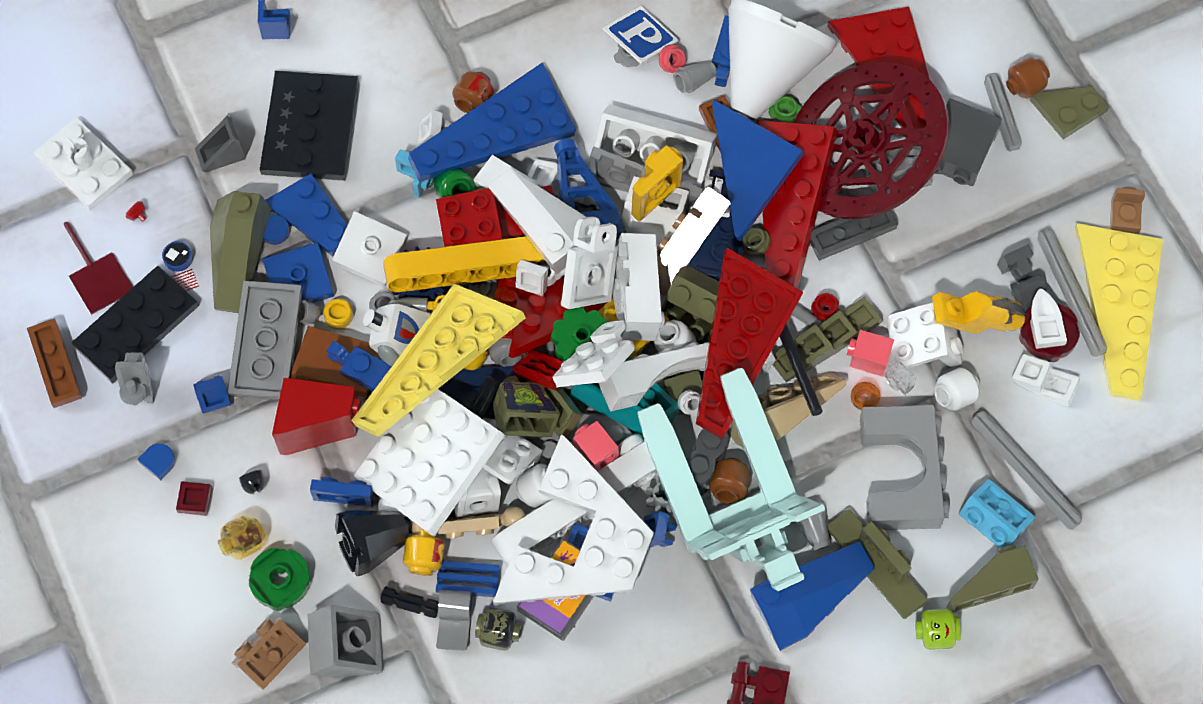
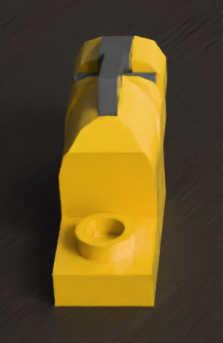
M978 291L971 292L961 298L943 292L932 296L935 321L940 325L979 334L989 328L998 331H1016L1025 322L1022 304L1008 298L991 296Z

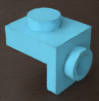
M400 149L395 157L397 172L414 178L412 183L414 195L420 197L424 189L428 190L434 178L419 182L408 160L409 153Z

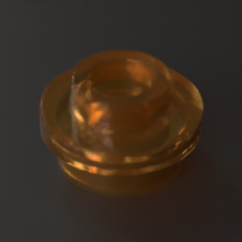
M870 382L858 383L851 391V402L859 410H862V407H877L880 401V391ZM867 394L870 396V400L863 401L860 395Z

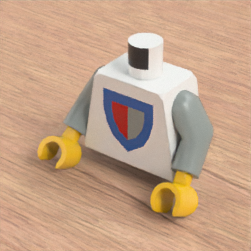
M445 295L438 296L435 301H428V298L405 297L392 300L388 305L379 307L376 311L368 310L362 322L364 326L372 329L369 340L370 347L378 353L382 361L393 366L431 315L427 311H434L438 306L437 303L441 302Z

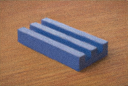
M443 561L441 569L437 572L436 593H440V590L472 592V596L495 598L498 591L500 565ZM445 570H446V571H458V572H471V573L493 574V577H492V576H479V575H467V574L445 573ZM444 580L492 584V588L444 585Z

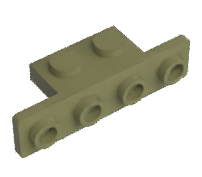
M849 509L827 525L828 532L842 548L859 541L861 542L874 566V570L867 576L868 579L903 619H907L926 604L927 598L908 577L912 569L909 558L903 551H897L892 546L889 535L882 527L877 528L872 521L864 526Z

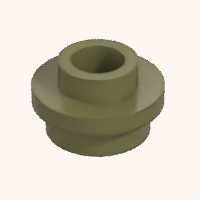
M751 228L743 237V249L751 256L762 255L769 249L771 238L764 229ZM761 240L759 244L754 246L756 241Z

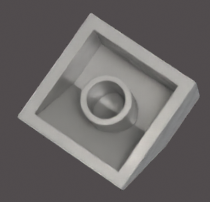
M330 604L307 614L311 675L340 678L382 673L379 613Z

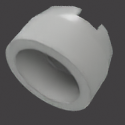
M302 300L298 323L314 324L320 317V308L313 302Z

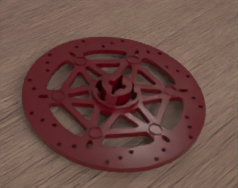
M874 62L859 65L837 74L820 86L804 103L793 122L815 125L822 113L835 100L839 99L841 105L825 126H835L842 115H845L847 127L838 130L836 139L842 138V143L840 145L835 144L833 152H840L842 154L834 168L829 164L828 178L825 180L818 207L819 212L841 219H863L877 216L909 200L928 182L936 171L944 155L949 135V116L944 99L936 86L924 74L909 66L892 62ZM865 85H895L890 94L856 96L855 94L857 88ZM910 95H914L919 100L926 118L925 128L915 129L904 104ZM883 102L870 115L862 107L863 103ZM893 105L886 119H880L879 117ZM852 107H855L858 110V112L861 114V118H858L853 121L851 113ZM899 111L907 125L905 129L891 127ZM892 135L907 137L903 140L890 142ZM923 146L910 170L901 179L894 182L893 174L913 147ZM903 148L891 165L888 166L886 152ZM880 158L882 172L878 174L871 163ZM850 159L851 161H853V163L840 175L847 160ZM862 165L871 174L870 177L850 178ZM877 185L878 188L876 193L862 197L837 195L842 186Z

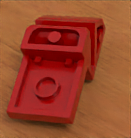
M552 185L540 187L554 196ZM489 188L436 199L444 247L526 236Z

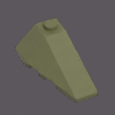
M233 191L217 200L210 223L213 303L215 310L239 313L243 281H252L272 210L261 194Z

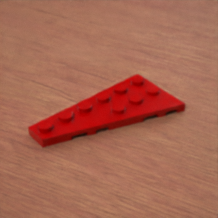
M726 248L723 256L696 418L698 426L720 439L725 436L733 421L722 387L721 375L737 368H743L753 385L803 294L801 290L729 248Z

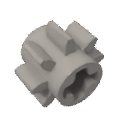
M656 479L654 489L651 487L646 488V494L651 497L646 500V507L653 506L655 512L661 511L671 517V506L669 501H664L662 497H659V495L663 494L667 498L661 481Z

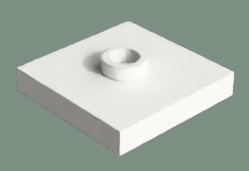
M354 211L331 264L384 287L386 277L383 260L391 254L400 252L407 234Z

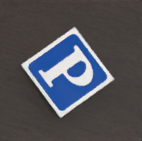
M642 6L603 27V30L640 64L646 61L647 64H650L659 58V54L665 46L674 45L679 42L670 31Z

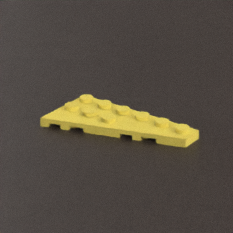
M1077 223L1075 231L1081 247V260L1085 266L1086 283L1093 317L1107 345L1106 353L1103 354V364L1109 393L1111 396L1140 401L1145 378L1163 239Z
M454 284L351 421L357 428L379 437L526 318L521 310Z

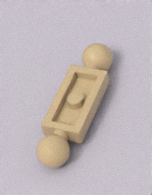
M513 506L507 508L503 514L498 512L484 513L460 518L450 516L438 530V534H445L446 538L462 537L464 532L476 531V535L493 534L494 529H499L500 526L507 528L526 515L521 508ZM412 522L413 535H417L419 530H424L415 522Z

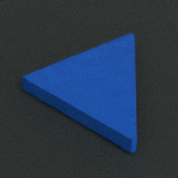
M714 100L712 106L728 199L730 200L734 233L736 239L741 242L804 156L803 150Z

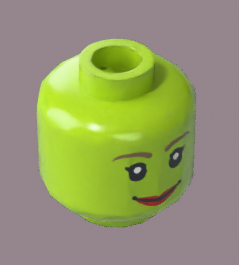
M927 609L923 611L921 621H915L916 639H922L926 649H951L955 646L956 641L961 640L959 616H954L951 609Z

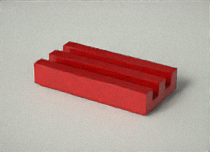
M533 349L512 368L517 376L555 391L558 387L553 380V376L561 368V364L564 361ZM546 366L556 369L557 371L546 368Z

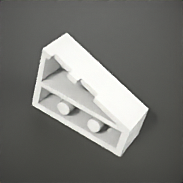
M621 233L617 244L619 246L612 291L617 321L623 320L626 325L625 330L620 336L622 340L655 341L659 329L664 327V312L661 311L656 235Z

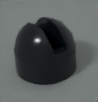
M256 470L239 477L241 487L249 494H254V487L259 493L264 489L265 480L262 470Z

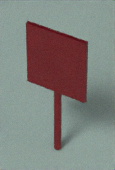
M64 222V227L87 264L84 268L69 275V278L92 315L118 301L133 286L112 252L92 262L69 222Z

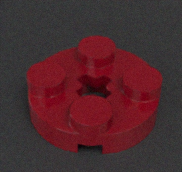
M1059 303L1056 304L1061 312L1067 338L1065 345L1036 349L1030 324L1032 318L1031 308L1024 315L1025 322L1020 328L1019 340L1021 344L1032 355L1048 362H1057L1060 358L1069 355L1076 347L1080 337V330L1077 325L1078 320L1075 314Z

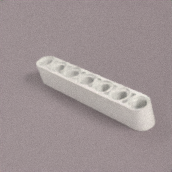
M645 442L597 471L622 499L658 476ZM552 499L498 533L492 539V544L508 566L516 545L537 553L572 531L574 523L581 525L594 517L595 514L557 499Z

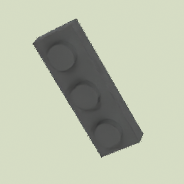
M891 210L869 218L838 219L812 230L810 244L820 261L896 230L898 223Z

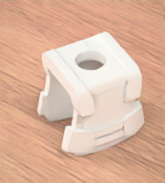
M483 468L455 506L456 518L498 512L501 490L496 476Z

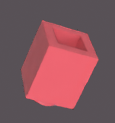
M860 330L857 340L851 338L847 355L852 357L850 367L884 377L894 339Z
M598 421L591 425L585 424L575 432L573 446L596 471L619 458V447Z

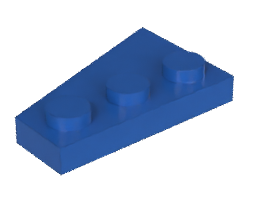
M311 173L266 199V202L272 208L271 212L273 211L277 215L284 217L289 226L295 227L305 234L307 239L313 243H318L321 249L334 256L347 228V224Z

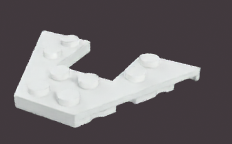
M561 435L540 485L539 493L594 513V518L574 567L516 545L493 600V605L497 606L503 603L523 601L535 602L536 600L567 599L572 596L582 595L596 596L612 592H632L654 532L566 437Z

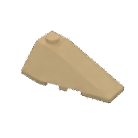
M830 372L809 377L821 406L846 386L845 379ZM797 380L794 381L793 387H777L774 385L767 387L768 393L757 395L776 442L811 414ZM732 421L728 431L735 444L744 448L735 423Z

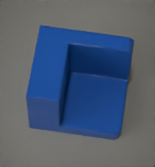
M258 0L257 23L262 39H290L291 15L289 9L267 10L265 0Z

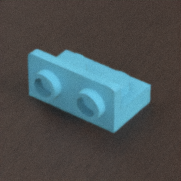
M990 479L969 497L959 512L962 518L1000 549L1012 545L1036 518Z

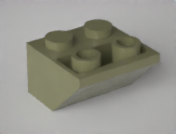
M687 265L675 274L661 307V311L664 312V316L669 318V321L678 320L687 325L699 344L708 343L710 340L719 281Z

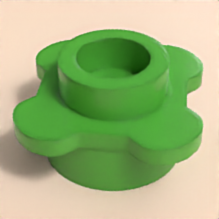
M783 96L775 103L774 107L769 108L768 114L771 118H777L781 122L793 123V119L802 107L793 98Z

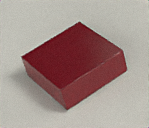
M181 481L176 505L177 513L207 516L212 493L211 484Z

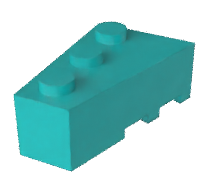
M628 357L624 362L630 361L632 359ZM598 383L573 385L570 397L642 436L643 433L637 415L638 411L658 403L662 406L671 425H673L679 411L678 404L657 383L643 395L638 405L611 412Z

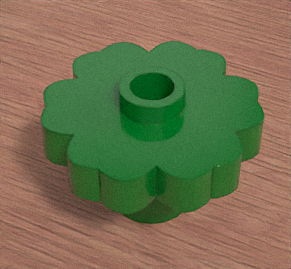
M582 307L566 310L563 320L554 322L550 337L552 343L557 345L555 355L562 359V361L570 359L578 346L586 342H592L590 336L601 325L607 323V320L596 310L589 311L588 313Z

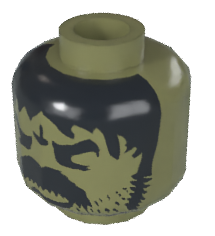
M488 608L484 614L479 613L475 638H479L480 644L483 647L506 651L511 647L513 641L519 642L522 624L516 623V615L512 611Z

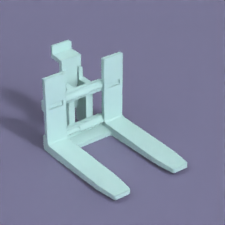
M737 368L721 375L720 379L729 411L760 491L713 513H707L676 433L662 406L656 403L638 411L637 415L646 446L688 551L699 553L704 560H714L729 553L742 562L749 561L765 569L771 587L777 591L804 580V575L799 570L793 552L787 550L785 545L788 543L785 532L780 529L790 525L793 521L799 522L825 510V507L822 503L797 495L758 396L744 369ZM759 538L762 547L757 549L754 540Z

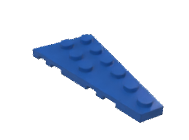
M542 62L411 151L408 160L418 181L421 182L438 177L449 169H465L485 163L492 155L501 158L575 136L576 128Z

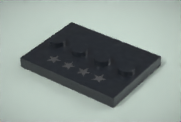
M275 71L259 169L261 175L304 178L311 173L315 179L345 181L359 86L358 76Z

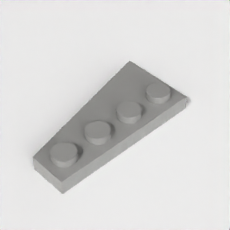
M593 146L590 154V171H592L602 186L629 192L633 177L641 178L645 174V166ZM681 181V185L678 187L689 191L688 209H691L692 201L696 202L704 189L699 188L697 185Z

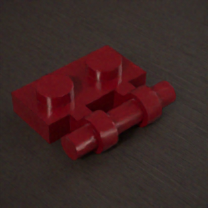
M742 661L737 663L736 672L732 673L731 684H733L731 699L727 700V704H747L743 702L745 688L755 690L752 704H784L790 672L759 666L757 677H752L748 675L749 663Z

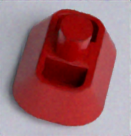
M137 201L126 212V218L134 221L138 217L143 222L146 219L142 214L146 209L143 202Z

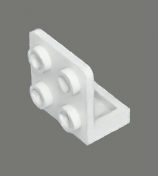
M933 302L898 312L888 317L889 338L894 339L891 350L892 361L896 369L903 370L938 359L951 368L962 365L961 354L963 353V345L958 337L957 329L936 323Z
M493 419L489 424L497 429L496 420ZM504 436L483 466V469L503 482L511 484L524 471L538 464L543 450L521 436Z

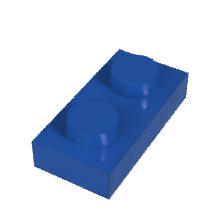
M331 477L311 480L310 493L314 501L373 507L374 492L372 491V486L366 485L364 481L352 480L350 483H343Z

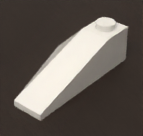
M509 169L487 185L554 273L557 275L565 269L568 249L577 248V246L573 245L576 223L578 219L585 218L586 216L512 169ZM589 225L585 228V234L589 231Z

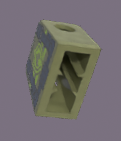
M516 376L507 377L499 385L493 402L497 430L505 436L552 437L560 412L541 385L537 383H521Z

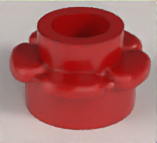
M820 294L815 298V302L811 304V311L817 315L819 320L826 321L840 311L838 308L839 301L832 294ZM823 306H827L828 309L824 310Z

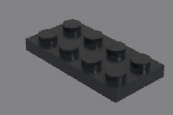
M157 265L71 343L80 354L113 384L118 380L115 371L116 362H124L126 353H143L144 355L148 353L199 305L187 291Z

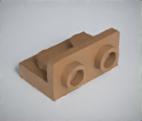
M280 618L266 619L256 629L255 632L258 635L250 643L248 641L244 642L234 653L236 658L232 664L240 668L262 690L306 645Z

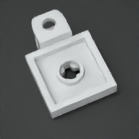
M594 216L578 219L573 238V245L577 246V248L568 249L561 306L573 309L611 302L619 246L615 244L617 230L614 224L600 225L599 219ZM589 225V231L585 234V228ZM606 232V238H603L602 235Z
M624 321L604 323L590 336L592 342H586L578 346L571 358L561 364V368L554 374L553 380L556 386L563 387L606 382L635 349L633 341L622 340L620 336L626 328Z

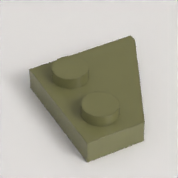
M1092 86L1038 92L1030 97V102L1062 139L1067 138L1106 113L1109 108L1108 104Z

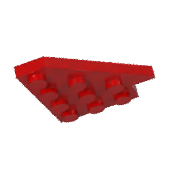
M516 277L499 279L493 300L521 310L526 317L502 337L512 339L509 349L510 358H515L551 342L550 337L554 322L563 320L564 312L569 310L561 306L564 278H560L551 286H547L543 296L516 288ZM606 303L584 306L582 308H584L586 313L592 310L599 311Z

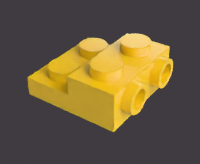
M665 145L660 151L655 150L647 157L645 161V174L637 180L632 188L631 215L639 222L681 185L683 159L679 151L672 146L668 147Z

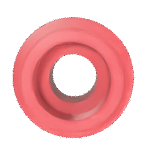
M676 45L665 46L659 54V65L665 72H677L680 67L684 66L686 61L685 53Z

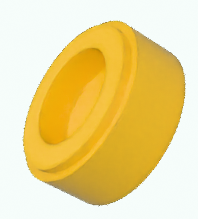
M333 299L324 307V319L331 328L343 329L353 320L352 307L344 299Z

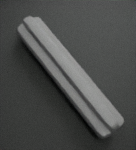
M997 74L985 77L984 85L994 115L1002 119L999 130L1006 150L1010 152L1018 150L1022 142L1000 77Z

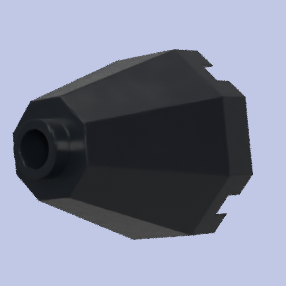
M347 510L336 514L335 530L336 534L342 533V541H339V546L349 570L355 572L357 577L367 574L405 545L406 539L410 536L409 534H412V525L407 516L403 517L399 511Z

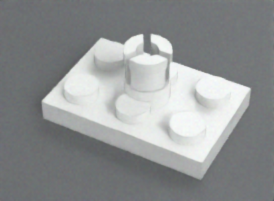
M77 117L33 152L35 158L90 211L133 176L132 170Z

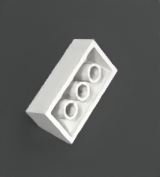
M609 104L601 116L595 147L645 166L647 157L653 151H660L665 145L668 147L672 146L679 151L683 159L681 181L692 183L702 188L712 160L717 133Z

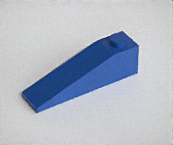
M860 541L798 566L800 572L804 575V580L777 591L771 587L768 579L750 589L751 598L779 651L807 638L815 630L814 628L826 616L828 617L835 610V607L874 570V566Z

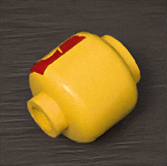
M419 530L417 535H411L406 539L403 563L409 568L410 573L432 576L433 571L441 569L445 544L441 539L435 538L436 535L433 536L425 530Z

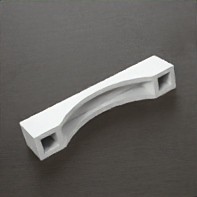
M694 342L678 350L668 348L652 356L642 354L630 361L623 362L606 382L598 383L610 412L638 405L643 395L654 384L668 376L686 371H704L709 342L704 344ZM772 351L758 376L765 375L776 361Z

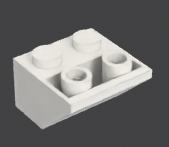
M634 176L621 219L626 233L655 234L657 248L665 236L670 239L676 231L672 225L682 212L686 215L689 191L677 188L639 222L631 215L632 188L637 180L640 179Z

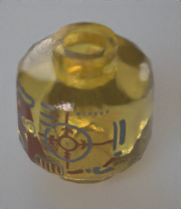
M240 516L221 527V539L217 542L225 556L230 555L235 560H243L261 550L265 533L256 518L251 519L248 516Z

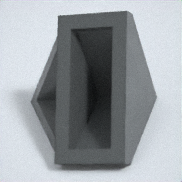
M229 113L195 147L203 172H209L245 160Z

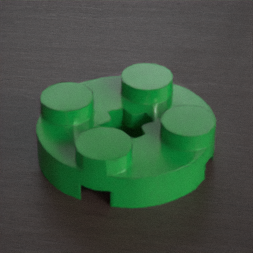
M268 549L258 555L250 567L251 572L248 580L253 596L259 603L275 611H281L284 608L296 605L304 598L311 586L310 571L306 561L298 552L291 549ZM278 572L281 575L287 573L288 576L285 577L286 582L283 584H273L272 582L275 580L274 573Z

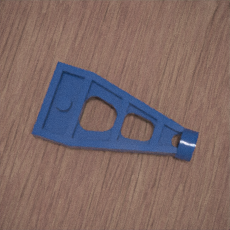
M566 138L558 141L554 146V151L557 156L560 200L575 209L574 198L591 197L600 210L579 213L586 217L594 216L598 218L600 225L614 224L617 230L616 239H619L621 233H626V229L617 207L581 157L575 140ZM581 175L587 186L570 187L568 176ZM605 232L602 237L606 238L607 233Z

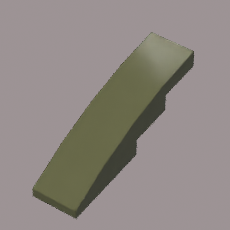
M865 296L844 312L838 311L819 326L813 325L794 339L806 371L850 344L851 338L857 340L860 330L869 332L883 322L880 315ZM783 347L773 354L776 359L773 367L783 380L788 382L796 376Z

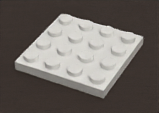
M437 389L383 433L353 477L366 482V485H371L373 492L425 531L435 536L505 435Z

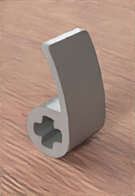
M440 590L438 604L440 620L436 643L437 649L467 650L472 611V592Z

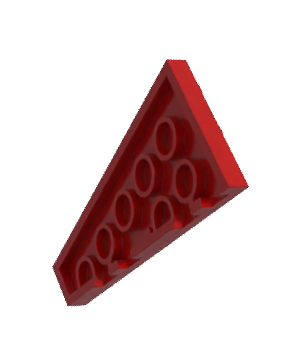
M909 6L828 21L827 27L832 34L835 33L838 37L841 47L846 53L850 54L856 66L874 62L899 63L918 70L930 80ZM891 84L869 85L875 95L890 94L895 88V85ZM910 95L904 103L915 129L925 128L926 118L919 100L914 95ZM891 105V106L888 108V113H889V111L891 110V108H892L893 105ZM899 111L894 120L897 121L901 128L905 129L907 125Z
M757 120V125L803 150L804 156L762 212L763 229L771 238L770 247L765 252L766 271L798 289L838 130L835 126Z

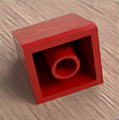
M283 378L272 435L280 455H289L355 437L357 427L351 420L361 408V398H358L355 387Z

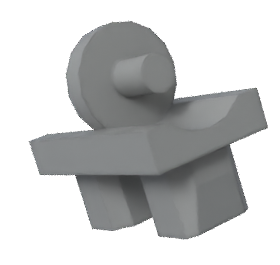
M126 353L124 362H116L115 365L121 400L126 404L134 406L143 400L147 403H153L154 393L144 354Z

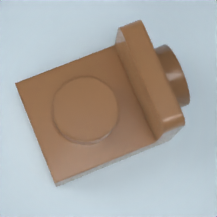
M1130 186L1116 188L1111 199V230L1139 234L1141 230L1142 202L1145 198L1144 190H1137Z

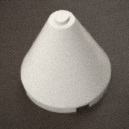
M732 0L728 8L731 109L749 120L751 118L758 119L833 52L837 42L815 28L782 16V13L748 0Z

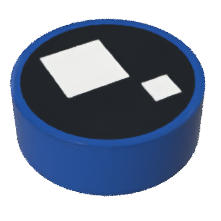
M172 242L162 252L165 266L171 271H183L192 263L193 256L191 250L183 242Z

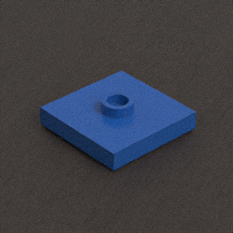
M318 243L262 259L269 283L301 285L303 288L301 301L306 300L314 303L334 297Z

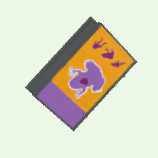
M563 539L550 558L574 567L580 549ZM582 595L572 596L567 599L536 600L535 602L523 601L517 605V611L564 641L571 630L575 628V624L594 596Z

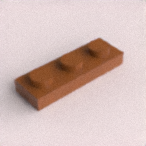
M55 318L28 327L27 331L52 407L57 408L82 399Z

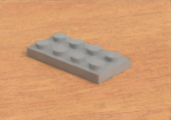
M243 281L228 386L229 396L279 400L283 378L291 379L303 292L301 285Z

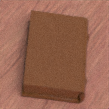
M308 326L291 371V378L355 387L357 396L367 400L372 391L341 375L340 369L342 365L327 358L329 354L327 349L332 341L342 345L350 353L356 346L381 360L378 353L370 347L369 342Z

